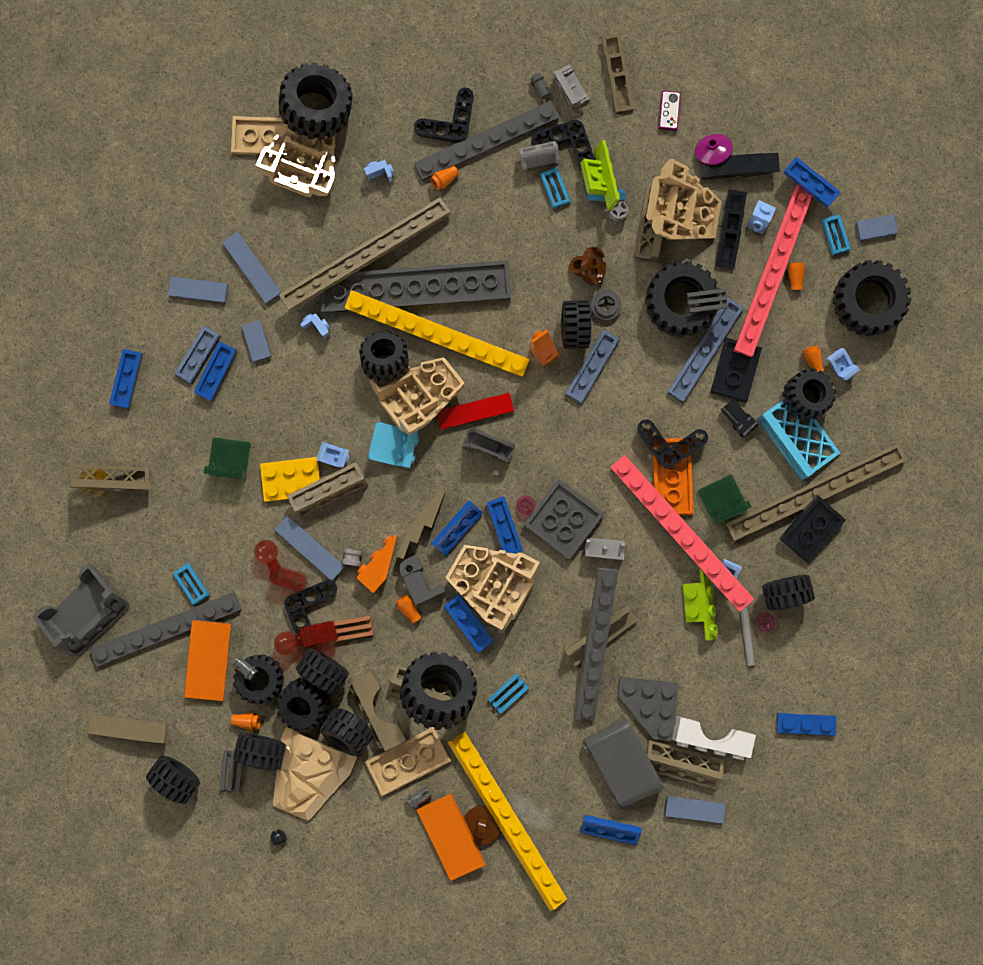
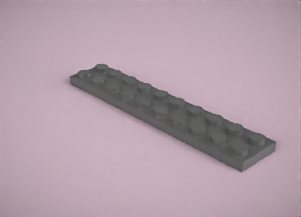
M508 260L359 271L320 294L322 313L351 311L345 309L351 290L396 308L511 299Z

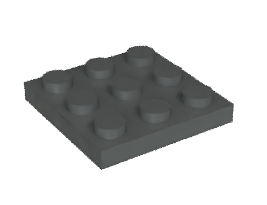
M558 479L524 523V526L570 560L604 513Z

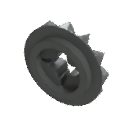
M603 290L593 297L591 309L593 314L600 320L608 321L620 313L621 300L615 292ZM605 298L607 303L612 305L608 308L607 313L604 307H598L604 303Z

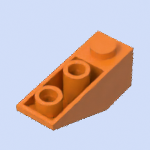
M547 329L543 332L539 330L532 336L530 351L544 368L555 360L559 353Z
M389 535L382 543L385 546L380 551L376 550L370 556L371 561L367 566L363 564L357 571L359 575L356 578L373 593L388 578L398 539L397 535L393 537Z

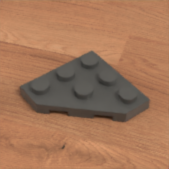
M620 677L618 696L653 739L673 741L672 735L678 683Z

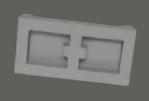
M570 65L554 72L553 79L571 110L589 100L588 95L585 93Z
M555 141L518 149L523 171L537 166L560 163L558 145Z
M586 537L584 556L624 560L625 543L624 541Z

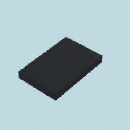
M725 337L710 393L747 403L762 347L756 346L754 354L750 358L733 351L737 340Z
M816 495L779 539L809 564L846 519L820 496Z

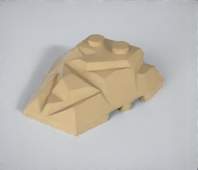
M287 124L285 130L280 135L277 134L273 142L262 150L255 168L262 175L268 176L272 184L306 197H312L313 194L328 196L335 174V136L330 138L325 136L324 139L318 140V137L308 139V136L303 135L301 137L297 135V131H291Z
M669 159L662 167L661 175L655 177L652 181L646 218L652 222L655 234L668 240L716 238L722 201L708 187L703 188L698 183L700 179L697 176L692 177L687 172L689 168L674 159Z
M444 357L422 362L421 366L410 368L409 366L406 369V373L404 375L401 374L399 379L395 378L393 382L386 381V383H382L381 381L375 382L373 378L369 379L383 409L398 429L408 435L425 427L465 386L463 380Z
M464 545L448 572L446 579L487 623L503 631L510 621L516 618L534 586V578L539 571L541 563L523 553L514 554L503 550L493 551L488 548Z
M286 726L280 740L286 744L281 769L276 770L273 806L309 821L350 775L357 757L304 736V733Z

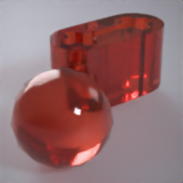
M262 540L256 544L254 556L258 562L268 566L270 570L269 579L273 584L292 590H300L306 586L308 579L305 573L280 566L276 559L278 548L274 542ZM281 571V575L286 578L277 580L278 576L275 573ZM299 576V580L302 581V583L296 585V581H293L292 579H295Z
M327 621L299 628V634L295 635L289 631H283L275 637L274 648L279 654L288 656L294 653L299 645L307 648L336 641L338 636L334 621Z

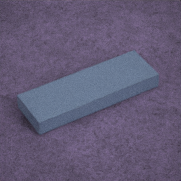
M171 277L168 296L226 303L228 284Z
M203 325L174 374L192 384L221 335Z
M667 796L665 816L724 823L726 804Z

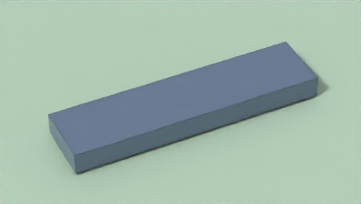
M238 231L222 242L266 304L279 296L280 290Z
M603 329L565 393L566 396L582 404L620 338Z
M289 516L275 529L277 533L330 580L333 581L345 567Z

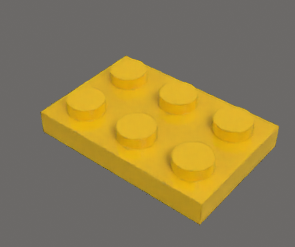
M317 457L261 463L264 502L288 499L287 495L320 480Z

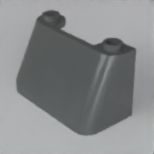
M90 563L80 570L78 577L82 583L56 608L44 606L33 616V619L53 646L73 657L82 654L129 607L127 600Z
M625 717L584 738L586 743L583 744V747L588 755L592 753L614 794L611 798L616 807L620 805L621 808H624L665 789Z

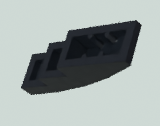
M779 153L731 155L725 162L718 165H705L700 162L701 179L737 176L751 177L780 172Z
M728 189L715 266L735 268L747 192Z

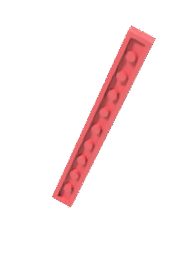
M797 184L793 190L733 350L750 358L756 349L812 196Z
M625 455L610 467L739 612L754 600L749 592Z

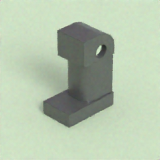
M469 429L462 447L479 450L493 456L492 458L498 461L509 463L515 445L486 434L482 430Z
M417 554L404 560L400 565V573L415 605L446 591L443 584L430 590L421 571L423 566ZM411 565L413 567V571L407 572V566Z

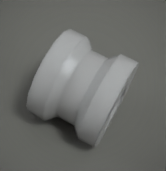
M619 200L612 211L609 210V216L615 222L623 221L628 214V206L621 200Z
M344 548L345 558L342 560V564L361 567L360 557L363 555V551Z

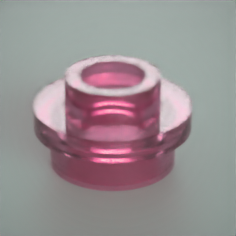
M528 495L521 496L516 502L517 510L522 514H530L535 509L534 499ZM524 501L529 502V507L526 509L522 507Z
M764 612L756 617L755 625L760 631L768 632L773 629L775 620L771 614ZM763 619H768L769 624L767 626L762 625Z

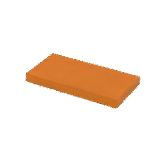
M683 438L665 440L672 447ZM659 439L652 440V447L660 449L662 442ZM680 444L678 451L681 454H687L689 448L686 444ZM674 449L671 450L674 453L671 456L667 457L664 455V464L669 463L671 465V460L674 457H677V460L680 459L675 454ZM689 455L670 469L663 468L653 456L654 488L678 515H693L692 455Z
M192 620L185 698L224 701L232 624Z
M452 793L417 809L450 881L485 866L486 863Z

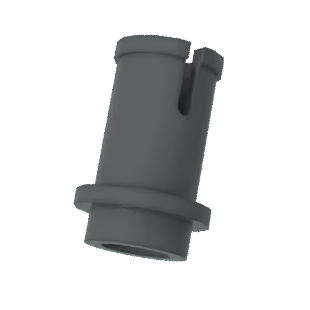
M538 73L530 78L531 85H534L540 99L551 94L543 80V75L541 76Z
M241 656L232 665L245 676L246 680H253L258 674L257 667H252Z
M425 786L415 794H409L406 800L413 809L414 807L418 808L419 804L432 796Z

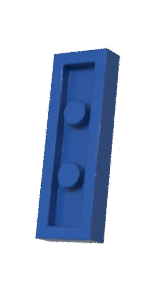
M795 157L783 172L826 208L841 193L798 157Z
M219 341L194 390L195 394L210 401L213 400L237 353L236 349Z
M127 349L122 350L109 402L110 405L130 409L143 356L142 353Z
M505 497L486 502L502 550L514 554L523 551Z
M468 500L431 544L446 556L483 512Z
M460 595L444 605L478 653L494 641Z
M777 713L776 732L836 736V716Z
M584 815L580 833L637 845L642 828Z

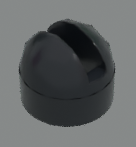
M277 829L276 832L272 831L270 835L273 846L287 840L285 833L280 829Z

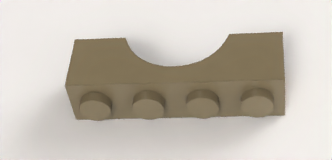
M371 670L352 680L350 689L353 695L358 696L360 703H358L360 710L363 714L366 713L369 718L367 721L368 726L372 731L375 730L378 736L375 739L379 748H384L387 751L405 742L407 738L399 722H388L382 719L375 710L374 699L381 685L374 671Z

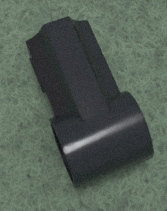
M734 399L721 409L722 413L733 424L734 430L740 432L742 438L747 437L759 426L756 420L750 414H746Z

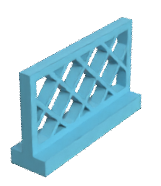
M782 400L758 417L757 420L802 481L839 455L840 452L816 419H811L808 426L799 424L797 415L795 423L787 422V412L792 413V411H787V404L784 405V408L780 407L784 404ZM775 410L784 411L783 420H777L772 412ZM785 425L795 427L794 436L786 434ZM798 427L808 429L807 439L797 437ZM811 430L820 433L819 441L810 439ZM797 440L806 442L805 452L797 449ZM810 443L819 445L818 454L809 453ZM829 446L833 454L830 456L822 455V447ZM808 456L817 458V464L814 468H811L808 464Z

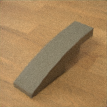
M616 33L601 36L615 112L634 109L621 35Z
M441 490L415 519L403 539L396 555L397 557L405 559L411 541L418 544L424 527H433L445 495L444 491Z
M90 714L88 727L89 734L163 744L166 743L168 724L100 714Z

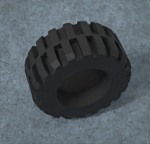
M312 63V65L302 64L301 68L295 67L291 70V73H287L281 82L278 101L279 114L282 116L284 124H288V128L291 131H297V135L301 137L303 135L308 136V139L318 137V140L324 139L325 136L330 138L335 136V132L339 133L343 130V126H346L353 99L350 84L346 83V78L342 74H338L339 71L334 68H328V65L323 64V66H320L318 63ZM307 93H318L325 96L332 105L323 110H314L304 106L298 98Z
M868 260L863 264L855 265L840 278L833 292L835 294L833 304H836L835 314H839L841 317L838 320L841 324L845 322L848 325L846 329L849 331L856 330L858 335H881L891 330L903 320V317L909 310L907 306L911 304V298H908L911 290L910 287L906 288L905 284L908 281L906 277L901 278L900 274L902 272L899 269L893 270L892 264L887 263L883 265V261L876 260L874 263ZM873 282L884 289L888 298V305L882 314L871 315L864 312L858 306L855 293L860 284Z
M676 261L673 265L668 264L664 266L662 270L655 274L647 288L645 305H647V314L651 316V322L657 324L660 331L663 332L665 330L671 336L676 334L678 337H685V335L692 336L699 331L701 332L710 324L718 310L680 316L673 313L665 303V293L674 283H687L693 286L697 292L720 289L716 287L717 281L715 278H711V272L708 269L704 271L701 269L702 265H692L691 261H686L685 263ZM720 294L702 296L700 299L719 297ZM720 301L702 303L699 307L719 305Z
M431 652L429 656L427 654L421 655L419 659H414L405 671L400 687L402 708L407 709L406 714L409 718L413 717L415 723L418 725L421 723L428 729L429 727H434V730H441L444 727L447 730L451 729L453 724L458 726L462 723V720L468 717L477 695V680L473 677V671L471 668L467 669V664L463 660L460 662L458 657L454 655L452 657L448 656V653L442 652V654H437V652ZM431 681L444 683L451 688L455 697L446 701L433 699L424 692L421 685Z

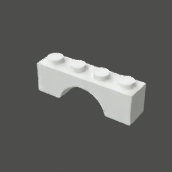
M677 716L672 740L677 741L676 745L688 748L690 744L696 746V750L707 752L708 748L714 750V754L725 756L726 753L733 754V758L744 760V757L751 758L756 735L732 729L722 739L709 740L703 734L700 722Z

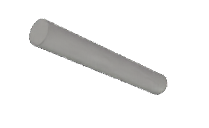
M745 607L740 611L747 666L755 665L748 609Z

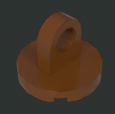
M589 247L584 251L583 256H576L571 260L569 269L574 275L583 276L587 284L598 285V283L603 281L606 273V262H603L602 258L605 255L599 247ZM581 263V268L576 270L577 265Z
M485 805L475 806L465 814L464 819L477 845H487L497 838L500 828Z

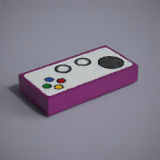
M662 91L658 129L678 130L681 92Z

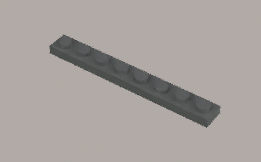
M549 101L414 162L422 181L432 177L435 172L450 168L453 165L457 166L559 119V116L552 101Z
M597 568L574 713L575 719L595 720L617 584V569Z
M232 592L90 648V652L96 667L189 631L191 630L192 620L212 622L240 611L241 607L235 592Z

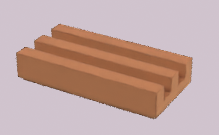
M371 616L332 622L335 641L374 635ZM366 620L368 623L360 626L337 629V625ZM365 628L369 629V632L358 633L339 637L338 633Z

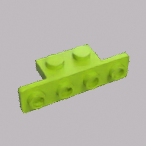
M601 140L594 150L596 160L583 159L580 164L587 193L603 195L607 209L612 211L619 202L620 194L617 190L616 178L614 177L612 163L610 162L609 149L607 148L606 141Z
M699 567L701 583L683 584L686 622L704 621L705 640H716L718 627L715 624L716 607L713 603L715 590L712 586V581Z

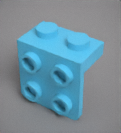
M377 422L374 426L368 458L390 465L410 468L415 459V454H413L414 448L419 441L418 431L408 435L405 432H401L397 426Z

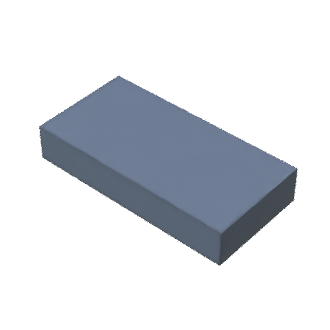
M894 215L856 222L859 241L898 233Z
M258 320L242 325L252 361L257 362L272 357L261 321Z

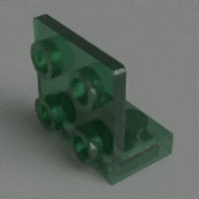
M214 437L212 439L209 465L204 467V474L246 480L251 443Z
M728 475L698 490V494L713 525L752 507L749 500H744L733 475Z

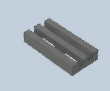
M726 288L686 294L689 313L728 308ZM717 294H721V295H722V296H720V297H713V298H706V299H698V300H692V299H691V298H695V297H702V296H709V295H717ZM717 301L723 302V304L693 308L692 306Z
M223 751L220 790L240 791L243 765L238 763L236 786H233L234 751ZM228 755H231L228 786H226Z

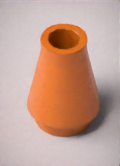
M453 165L450 168L433 173L430 180L436 190H443L459 176V172Z
M789 263L787 272L791 290H803L806 270L804 263Z
M813 345L803 349V357L809 367L817 369V372L820 370L824 371L821 348L819 349L818 345Z
M408 594L395 602L396 608L412 624L421 618L412 597Z
M256 712L233 714L231 726L254 732L260 729L261 715L256 714Z

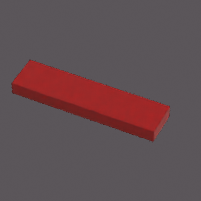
M509 392L442 409L437 414L440 430L514 412Z

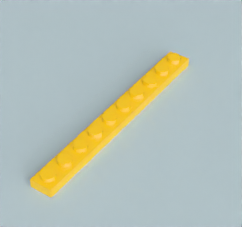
M352 290L345 305V309L523 377L530 360Z
M466 732L459 734L448 742L449 746L550 911L555 910L567 900L565 894Z

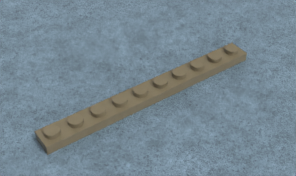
M441 197L280 293V299L289 312L295 310L451 215L450 210Z
M897 443L726 523L725 526L732 540H738L804 509L816 495L822 499L828 498L905 462L907 459L900 444Z

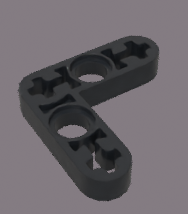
M467 87L461 88L458 91L453 122L420 118L414 124L415 133L420 137L451 142H461L467 139L474 101L473 91ZM468 93L470 98H467L466 106H458L459 104L463 105V97L460 96ZM460 111H466L468 117L461 120L457 117V114ZM424 123L426 128H431V124H433V134H430V129H424L423 132H420V128L417 127ZM437 127H445L446 133L438 135L436 133ZM449 127H452L453 132H458L459 129H462V133H465V135L457 137L456 133H451L450 137Z
M571 120L537 131L532 135V146L539 145V142L535 143L537 136L543 139L547 137L546 133H549L551 142L555 141L557 145L570 141L580 171H582L580 163L584 159V155L589 153L590 155H587L586 158L595 160L584 125L580 120ZM573 125L580 127L578 130L579 138L575 140L573 138H576V133L571 131ZM559 130L562 132L563 137L558 140L554 139L552 133ZM548 139L543 140V144L549 143ZM577 143H585L586 150L578 151L576 148Z
M644 419L637 426L639 436L658 463L665 469L672 468L700 449L708 441L707 432L697 429L670 447L651 420ZM642 424H649V432L651 434L655 432L657 435L652 436L648 441L646 437H649V434L646 431H641L643 428ZM696 433L698 435L702 434L704 436L702 439L703 443L700 441L693 444L696 448L693 449L692 444L687 439L690 438V441H693L696 438ZM659 439L662 442V447L654 449L651 445L652 440ZM680 444L688 446L689 451L687 454H681L678 451ZM674 449L675 454L678 457H680V459L677 460V457H674L671 460V465L669 463L664 464V455H666L667 457L671 456L672 454H674L671 450Z
M325 580L291 594L284 601L285 609L300 645L305 648L312 647L317 640L305 608L333 597L337 593L338 586L332 580ZM327 583L334 586L331 594L329 592L321 593L324 597L320 598V593L316 587L320 586V590L326 588ZM310 590L316 593V599L312 602L306 599V593ZM302 593V599L306 605L302 606V602L296 604L295 609L292 606L289 607L290 599L298 600L300 599L298 595ZM300 615L306 619V623L302 627L297 626L295 623L296 617ZM308 626L310 630L306 631L307 635H312L313 637L309 645L302 640L305 638L304 633L299 634L298 630L305 629Z

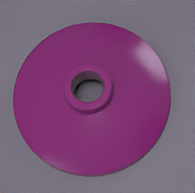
M708 135L697 143L695 156L699 162L705 165H718L725 162L731 156L733 145L731 140L724 135Z

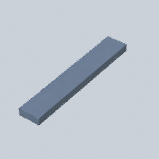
M729 297L727 298L728 308L719 310L667 392L682 403L744 308Z

